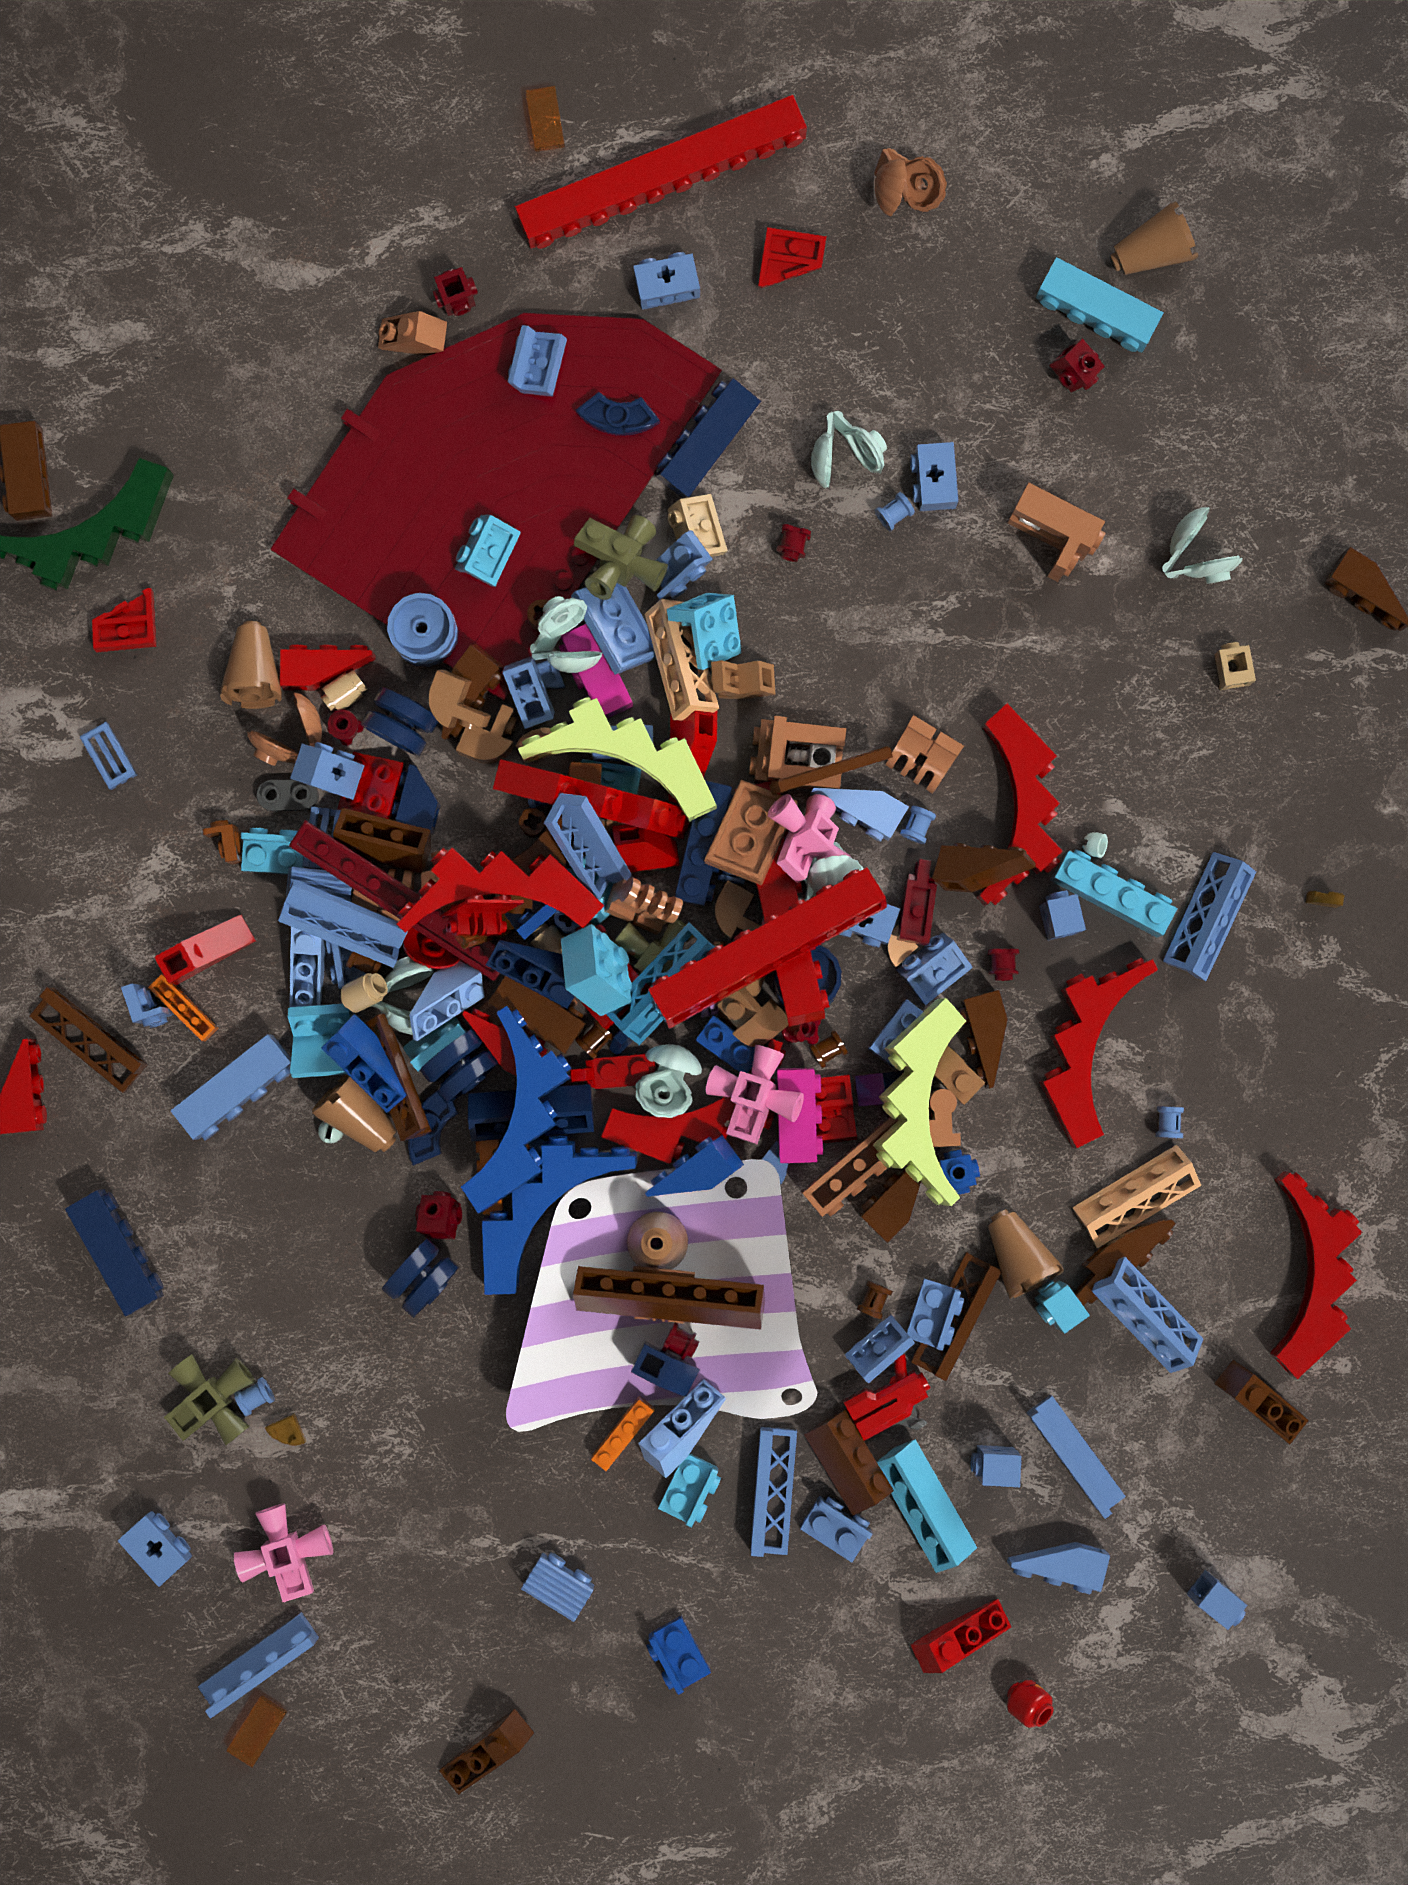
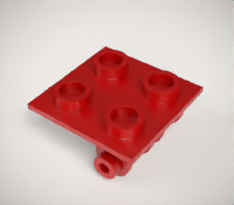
M353 752L352 755H355L353 761L365 766L354 799L341 796L337 810L346 808L385 819L392 818L393 800L398 799L395 793L396 791L400 792V788L397 786L400 783L404 763Z
M472 895L465 897L464 902L452 905L450 910L440 915V918H449L446 922V931L453 936H475L476 934L478 936H500L501 933H505L507 930V923L502 920V915L523 904L524 900H512L509 895L497 896L493 900H485L482 895Z

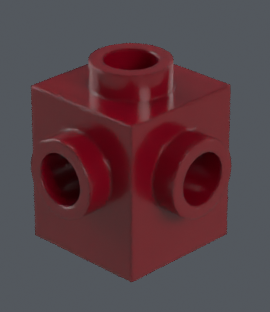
M463 267L444 271L434 277L438 289L432 291L438 308L445 307L448 316L453 314L454 316L464 315L470 312L472 307L476 306L473 296L477 295L478 291L473 278H466Z
M1083 338L1067 346L1049 364L1059 377L1061 384L1068 388L1071 393L1082 387L1084 390L1092 387L1099 380L1097 374L1105 367L1098 354L1089 347Z
M433 1191V1195H421V1202L417 1205L415 1212L417 1221L416 1231L426 1238L455 1240L457 1225L462 1221L461 1204L452 1198L450 1193L444 1191Z

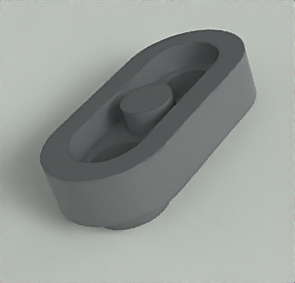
M268 780L262 783L257 790L258 803L264 809L272 812L307 811L312 806H315L319 800V792L316 787L296 780ZM301 789L307 791V796L303 800L297 798V793ZM270 790H275L277 793L274 800L267 799V793Z

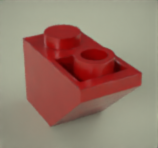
M631 825L613 826L615 846L630 872L679 865L675 840L664 834Z

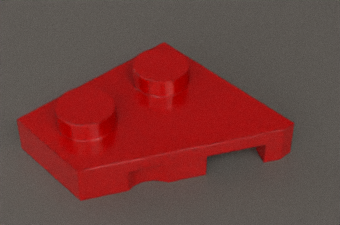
M767 227L758 288H765L822 269L827 236Z
M151 588L144 589L141 596L129 603L124 601L115 606L111 612L103 613L92 620L93 649L96 653L157 647L154 592Z

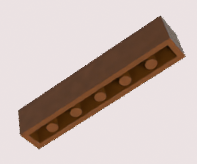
M578 1266L573 1291L576 1311L760 1330L762 1328L765 1292L764 1285Z

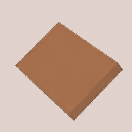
M741 780L705 857V864L762 885L787 830L768 817L770 807L783 795L778 793L772 795L770 790Z

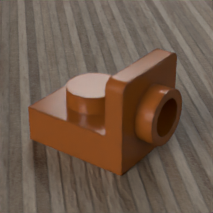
M228 820L211 822L210 828L203 829V835L208 838L222 836V840L218 841V849L221 858H225V862L231 865L242 863V848L239 828L237 826L229 824Z

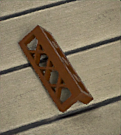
M46 987L39 996L43 1000L29 1017L119 1091L125 1093L148 1064L58 990ZM50 1005L60 1013V1022L48 1023L40 1015ZM66 1025H75L81 1030L84 1041H70L67 1038ZM54 1026H61V1032H59ZM90 1044H98L107 1053V1061L96 1062L90 1055ZM84 1045L85 1052L81 1050L78 1046ZM113 1063H121L132 1072L123 1083L114 1077ZM108 1064V1071L101 1065Z
M385 1013L376 1015L365 1024L377 1035L406 1093V1097L390 1110L401 1141L424 1136L431 1132V1128L393 1028L389 1025Z
M965 1252L949 1284L950 1287L960 1291L965 1289L968 1298L967 1305L960 1312L961 1316L958 1322L955 1315L953 1316L952 1322L955 1330L950 1345L945 1346L944 1350H939L941 1356L935 1367L920 1360L924 1349L930 1347L923 1343H919L910 1361L911 1363L947 1381L1002 1272L1000 1269ZM971 1261L984 1268V1271L978 1281L967 1284L963 1272L968 1262ZM961 1278L963 1285L956 1287ZM973 1286H976L975 1289H974V1291H973V1293H972V1295H971V1294H970V1291H969V1288H970V1287H973Z

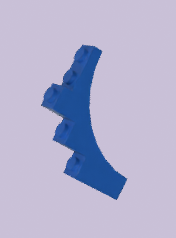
M508 1006L498 1011L497 1015L508 1033L515 1056L517 1075L515 1107L508 1130L494 1155L480 1172L461 1186L477 1213H482L543 1172L539 1166L544 1163L534 1147L529 1150L526 1145L557 1125L553 1119L558 1116L548 1100L542 1103L540 1098L569 1080L570 1076L567 1072L572 1069L562 1053L556 1056L553 1051H550L541 1057L539 1053L544 1050L535 1035L528 1037L522 1028L527 1023L517 1009L511 1011Z
M567 1136L549 1137V1141H544L541 1146L542 1160L544 1162L542 1163V1178H538L537 1175L512 1192L513 1215H508V1211L505 1210L491 1211L490 1216H485L482 1221L485 1295L516 1294L519 1288L520 1263L526 1241L536 1222L553 1202L566 1191L587 1179L611 1171L635 1169L637 1165V1151L630 1152L629 1147H613L611 1152H599V1148L587 1147L581 1148L580 1153H575V1141H567Z

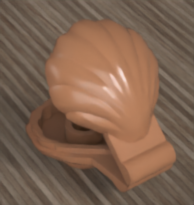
M887 148L882 150L874 172L876 176L875 195L880 209L886 215L892 216L901 203L902 195L905 202L914 210L928 212L937 208L946 196L947 182L942 168L929 157L924 158L921 156L908 160L894 149ZM923 178L928 182V187L924 184Z
M294 692V703L309 745L314 747L315 743H321L322 739L320 716L308 698ZM254 730L247 732L249 740L256 747L253 754L256 758L273 766L276 765L278 760L285 763H296L298 752Z

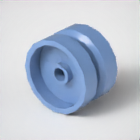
M415 593L402 598L394 605L388 617L387 632L392 645L405 661L416 666L430 667L442 663L452 654L457 644L458 627L451 610L441 599L431 594ZM427 626V631L425 633L417 632L421 631L420 627Z

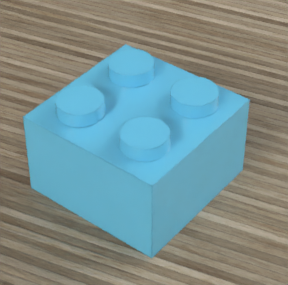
M592 924L561 938L565 989L599 1016H603L631 1003L630 989L632 988V983L628 975L627 966L629 957L624 948L617 946L609 939L607 934L600 932Z

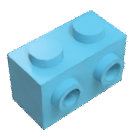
M1051 1280L1038 1289L1040 1294L1035 1297L1039 1304L1035 1307L1036 1311L1045 1323H1048L1050 1326L1053 1324L1056 1329L1064 1334L1090 1316L1068 1284L1060 1280L1057 1282Z

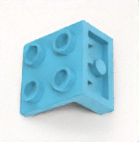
M705 593L667 609L668 621L681 622L682 626L692 627L698 669L705 670L712 667L711 662L725 661L741 654L734 595Z
M343 1004L288 1008V1019L293 1034L290 1067L292 1078L347 1074L321 1047L353 1016L352 1011Z

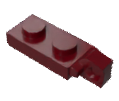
M919 859L915 863L914 874L907 875L897 935L898 941L925 946L929 944L937 884H935L933 878L929 877L931 861Z

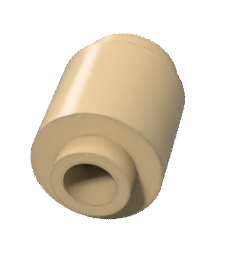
M352 670L348 674L344 672L323 687L322 690L325 694L321 698L331 712L335 709L345 710L362 698V693L368 689L356 672Z
M544 923L532 933L535 939L530 943L534 948L562 954L561 938H564V936L555 924L549 927Z
M367 973L342 987L341 1001L347 1009L358 1013L382 1001L388 991L387 984L381 975Z

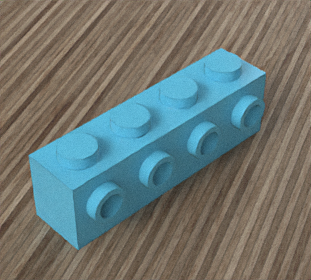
M1057 257L1036 296V299L1040 300V303L1045 308L1054 311L1056 309L1067 314V317L1074 323H1085L1094 328V332L1104 338L1112 337L1120 341L1122 347L1132 352L1139 351L1142 353L1164 313Z
M1080 850L1068 851L1062 856L1050 881L1074 894H1078L1083 899L1156 938L1165 934L1178 909L1171 905L1172 900L1160 893H1156L1154 896L1144 891L1145 885L1134 879L1129 878L1128 881H1125L1117 876V870L1105 864H1102L1101 867L1090 862L1091 857Z
M916 1439L894 1447L877 1461L894 1490L891 1494L936 1573L958 1566L977 1549L976 1544Z

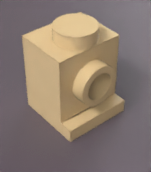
M1239 642L1224 644L1221 646L1222 650L1214 654L1220 681V691L1250 686L1256 681L1249 645L1240 646ZM1228 662L1236 664V671L1229 670Z

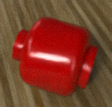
M1033 1680L1017 1682L1008 1690L1007 1710L1027 1728L1042 1727L1050 1720L1054 1711L1052 1696Z

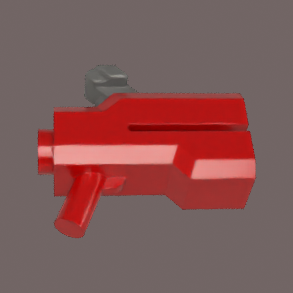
M902 1354L894 1361L895 1375L890 1378L888 1384L875 1391L864 1388L843 1400L864 1441L892 1425L900 1424L914 1430H919L927 1424L925 1419L917 1417L915 1404L928 1398L926 1391L931 1388L922 1372L918 1375L914 1370L907 1373L905 1354Z

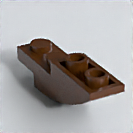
M1168 1218L1150 1221L1125 1231L1097 1249L1082 1263L1091 1273L1073 1291L1083 1306L1087 1302L1092 1304L1098 1299L1092 1292L1095 1282L1111 1277L1118 1259L1126 1257L1135 1267H1143L1152 1258V1249L1158 1243L1163 1245L1170 1239L1174 1233L1172 1228L1176 1223Z

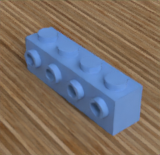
M267 1034L174 1107L171 1112L193 1140L203 1138L205 1141L219 1131L217 1125L224 1119L231 1121L244 1111L241 1107L250 1099L252 1102H255L268 1092L265 1087L275 1080L279 1083L290 1075L291 1057L274 1035Z

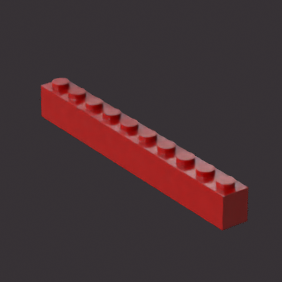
M791 95L515 206L517 218L530 249L535 247L539 249L551 245L557 238L577 235L584 227L592 224L593 226H600L606 223L609 217L619 213L621 215L630 214L637 209V206L647 202L649 204L657 203L666 194L674 191L677 193L684 192L690 189L692 184L704 180V182L712 181L721 172L729 169L732 171L739 170L745 167L748 161L758 157L760 160L769 158L776 150L783 147L794 148L801 144L803 139H806L807 126L794 95Z

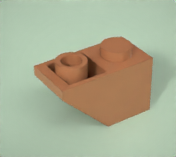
M421 311L384 318L379 328L378 348L420 355L443 352L447 322Z

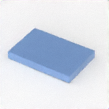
M617 583L611 598L608 600L595 597L586 587L576 590L571 595L572 598L584 600L587 605L584 620L615 675L656 659L647 623L626 587Z

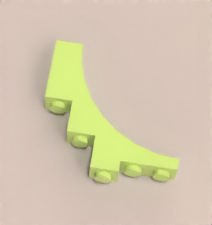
M586 697L573 704L574 709L569 711L573 723L569 725L567 721L559 723L550 728V734L542 738L539 735L529 737L522 742L523 746L518 748L525 764L546 756L570 752L597 753L620 759L643 770L658 781L677 801L689 822L717 809L714 798L685 738L678 741L677 737L667 740L660 745L661 750L656 751L641 718L634 721L633 717L625 719L616 725L618 729L612 731L597 698L590 700L589 697Z
M947 998L936 999L885 1048L890 1055L888 1057L890 1063L899 1071L904 1070V1073L879 1096L884 1103L882 1106L884 1111L891 1118H898V1121L873 1146L878 1151L876 1154L877 1158L887 1168L902 1169L907 1165L908 1167L905 1169L907 1174L914 1181H921L928 1189L925 1193L936 1205L952 1206L960 1197L946 1179L935 1155L930 1135L928 1109L931 1084L938 1062L951 1038L966 1022Z

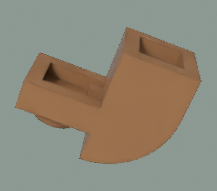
M723 660L711 662L712 672L710 681L713 686V692L718 693L719 698L748 699L776 694L773 664L762 661L734 664Z
M437 670L429 691V706L436 720L447 728L455 727L457 719H460L459 725L474 731L478 727H487L491 715L463 704L472 681L446 670Z
M502 704L490 732L480 727L476 731L465 728L456 748L457 753L483 764L496 763L500 759L507 757L515 746L513 741L505 738L507 734L512 735L518 721L517 718H514L516 714L514 709Z
M728 880L716 901L715 919L721 932L731 939L736 929L741 932L745 930L753 931L759 928L760 925L743 917L754 898V894Z
M745 987L724 998L717 1005L736 1026L737 1029L732 1034L742 1043L751 1047L765 1045L788 1026L786 1014L772 998L763 1006H760Z
M947 1045L938 1062L933 1079L937 1083H941L947 1090H950L962 1105H965L985 1082Z

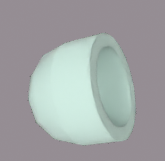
M1097 832L1086 835L1084 839L1088 840L1087 845H1082L1084 851L1090 856L1102 858L1107 849V835Z
M324 1121L318 1128V1135L325 1143H336L343 1136L342 1132L332 1128L331 1137L327 1139L328 1124Z

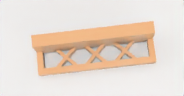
M660 599L644 615L673 720L683 721L694 711L714 713L719 709V705L711 685L709 669L700 670L697 668L692 627L682 626L681 622L668 621L667 609L683 602ZM681 635L690 642L691 650L683 643ZM689 661L697 668L699 676L690 669ZM696 688L705 695L706 701H699Z
M1175 1145L1072 1208L1085 1226L1096 1248H1099L1200 1187L1201 1183L1192 1162ZM1186 1175L1189 1176L1190 1180L1180 1186H1176L1179 1179ZM1162 1192L1159 1199L1150 1202L1153 1195ZM1136 1208L1134 1214L1127 1218L1124 1217L1128 1210ZM1105 1224H1110L1106 1231L1097 1235L1095 1230Z

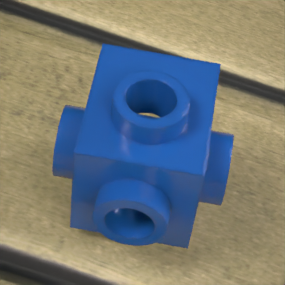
M961 1149L943 1153L944 1158L938 1159V1162L946 1179L958 1195L970 1192L969 1186L977 1185L975 1178L980 1177L977 1160H971L970 1154H962ZM956 1167H961L964 1171V1175L960 1179H956L953 1176V1170Z

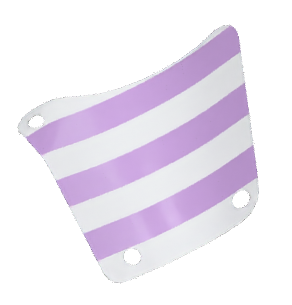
M742 1160L744 1166L713 1189L649 1197L646 1196L645 1192L653 1187L650 1181L664 1170L669 1175L676 1170L675 1168L591 1180L571 1189L560 1200L550 1227L506 1408V1419L510 1428L518 1432L530 1431L557 1420L587 1412L630 1407L639 1395L651 1405H678L685 1398L631 1373V1368L644 1342L647 1341L661 1349L674 1322H668V1320L662 1322V1319L653 1321V1318H650V1320L634 1319V1316L576 1311L573 1297L578 1266L633 1271V1266L637 1265L630 1257L627 1248L629 1230L639 1217L656 1211L666 1212L676 1217L683 1224L687 1232L688 1249L681 1263L672 1270L695 1272L694 1278L764 1285L765 1305L761 1330L692 1322L678 1324L679 1328L691 1334L696 1332L695 1339L700 1341L692 1358L686 1356L684 1359L685 1362L700 1369L688 1394L704 1379L726 1398L719 1411L744 1417L767 1419L790 1416L808 1409L816 1400L818 1392L807 1365L798 1332L780 1179L776 1168L765 1160ZM732 1177H740L747 1184V1192L741 1198H731L725 1191V1184ZM578 1198L588 1199L591 1203L589 1215L582 1219H574L568 1212L571 1202ZM656 1237L651 1240L650 1244L652 1248L659 1250L663 1246V1241ZM666 1350V1352H668V1353H670V1354H672V1355H674V1356H676V1357H678V1358L681 1359V1356H679V1355H677V1354H675V1353H673V1352H671V1351H669V1350ZM789 1388L797 1389L801 1392L802 1399L795 1405H786L781 1398L782 1392Z

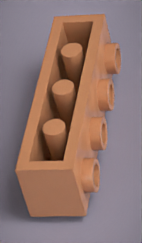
M889 1116L801 1191L822 1217L825 1214H828L830 1217L844 1206L841 1201L850 1193L853 1197L856 1196L867 1186L866 1179L873 1173L878 1177L887 1169L877 1158L876 1154L878 1151L873 1144L898 1121V1118L893 1119Z

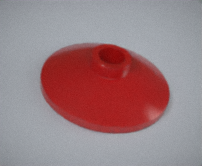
M414 928L408 930L403 941V948L406 954L414 962L423 964L428 968L445 969L456 965L461 960Z

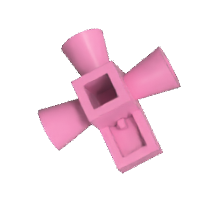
M790 794L780 797L768 811L770 819L789 830L777 864L796 883L806 879L814 857L819 860L830 856H850L833 845L839 828L830 818L835 813L836 806L825 795L815 794L810 796L806 801L804 816Z
M755 1045L752 1072L749 1074L740 1071L739 1077L717 1065L713 1067L707 1080L706 1094L731 1097L730 1101L736 1104L726 1134L758 1144L769 1109L791 1122L797 1120L803 1105L804 1094L801 1092L776 1090L777 1085L770 1081L784 1056L783 1053L768 1047Z
M285 1503L256 1512L255 1514L269 1540L261 1546V1550L234 1553V1564L240 1581L244 1583L267 1570L269 1577L275 1576L282 1602L312 1594L314 1588L305 1558L333 1555V1545L326 1525L324 1524L298 1538L297 1531L288 1534Z

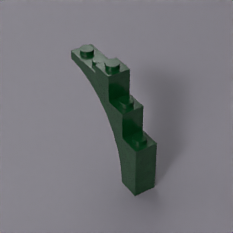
M139 458L128 481L116 497L97 514L75 527L55 534L37 537H7L0 535V559L4 560L7 555L15 558L16 564L33 569L32 574L40 580L39 584L55 591H57L58 586L68 589L80 556V561L98 567V564L102 563L109 566L121 532V537L135 543H139L140 539L147 542L150 541L174 475L167 467Z

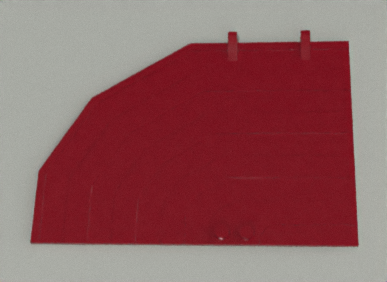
M522 313L449 346L443 352H436L387 374L359 416L347 408L341 420L344 421L343 424L350 428L349 432L307 495H303L296 489L292 490L287 499L293 506L297 507V510L270 550L387 626L388 617L394 605L402 598L415 593H425L441 599L451 610L458 627L457 644L452 654L443 661L451 668L456 665L468 647L475 644L503 666L531 657L530 646L535 643L540 632L533 629L529 623L528 607L536 600L549 601L558 596L563 597L564 600L572 598L571 595L580 588L599 559L575 547V537L589 518L615 531L619 529L658 470L657 464L667 452L669 453L675 444V440L685 429L722 373V369L644 319ZM522 325L529 326L535 332L562 334L567 338L553 396L521 393L508 383V371L513 362L516 339L520 334ZM598 392L607 399L618 403L632 402L642 397L659 418L660 423L639 434L612 435L601 432L585 423L576 414L575 410ZM481 515H492L521 532L496 586H490L466 572H459L455 569L458 563L456 561L457 553L463 545L467 544L471 536L469 529L472 522ZM540 611L536 612L537 620L543 615ZM427 626L420 627L421 631L417 632L425 633L427 631ZM503 677L494 690L490 688L487 690L502 701H505L510 694L505 677Z

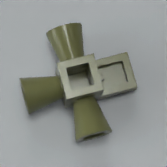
M639 515L632 516L623 535L589 518L577 534L574 546L600 559V567L585 580V586L592 595L602 600H608L611 598L616 584L618 583L626 587L633 575L651 590L656 591L666 575L668 564L641 557L642 547L656 535V529L648 519Z
M677 918L673 924H668L661 941L656 939L649 944L629 922L614 943L624 948L628 955L639 959L634 967L639 970L637 973L640 975L687 924ZM693 935L684 943V946L694 938ZM668 960L663 965L662 973L668 972L673 966V960Z
M193 1354L168 1373V1375L191 1393L182 1403L164 1416L182 1441L186 1440L210 1419H212L225 1446L250 1427V1425L227 1407L233 1401L230 1395L255 1383L253 1375L239 1359L235 1358L218 1380L214 1376L206 1381Z

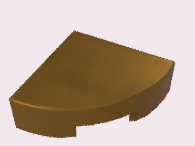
M1309 891L1307 892L1305 903L1337 908L1343 906L1344 895L1343 893L1336 892L1326 894Z
M295 1413L265 1427L267 1433L281 1443L297 1446L307 1442Z

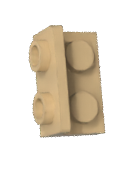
M711 494L679 499L668 508V521L674 530L676 541L685 532L692 530L711 557L723 555L728 551Z

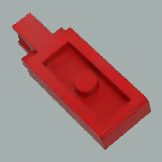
M645 1054L594 1058L593 1060L586 1061V1068L570 1071L571 1082L587 1081V1084H591V1088L595 1089L636 1086V1083L643 1076L655 1072V1062L649 1061Z

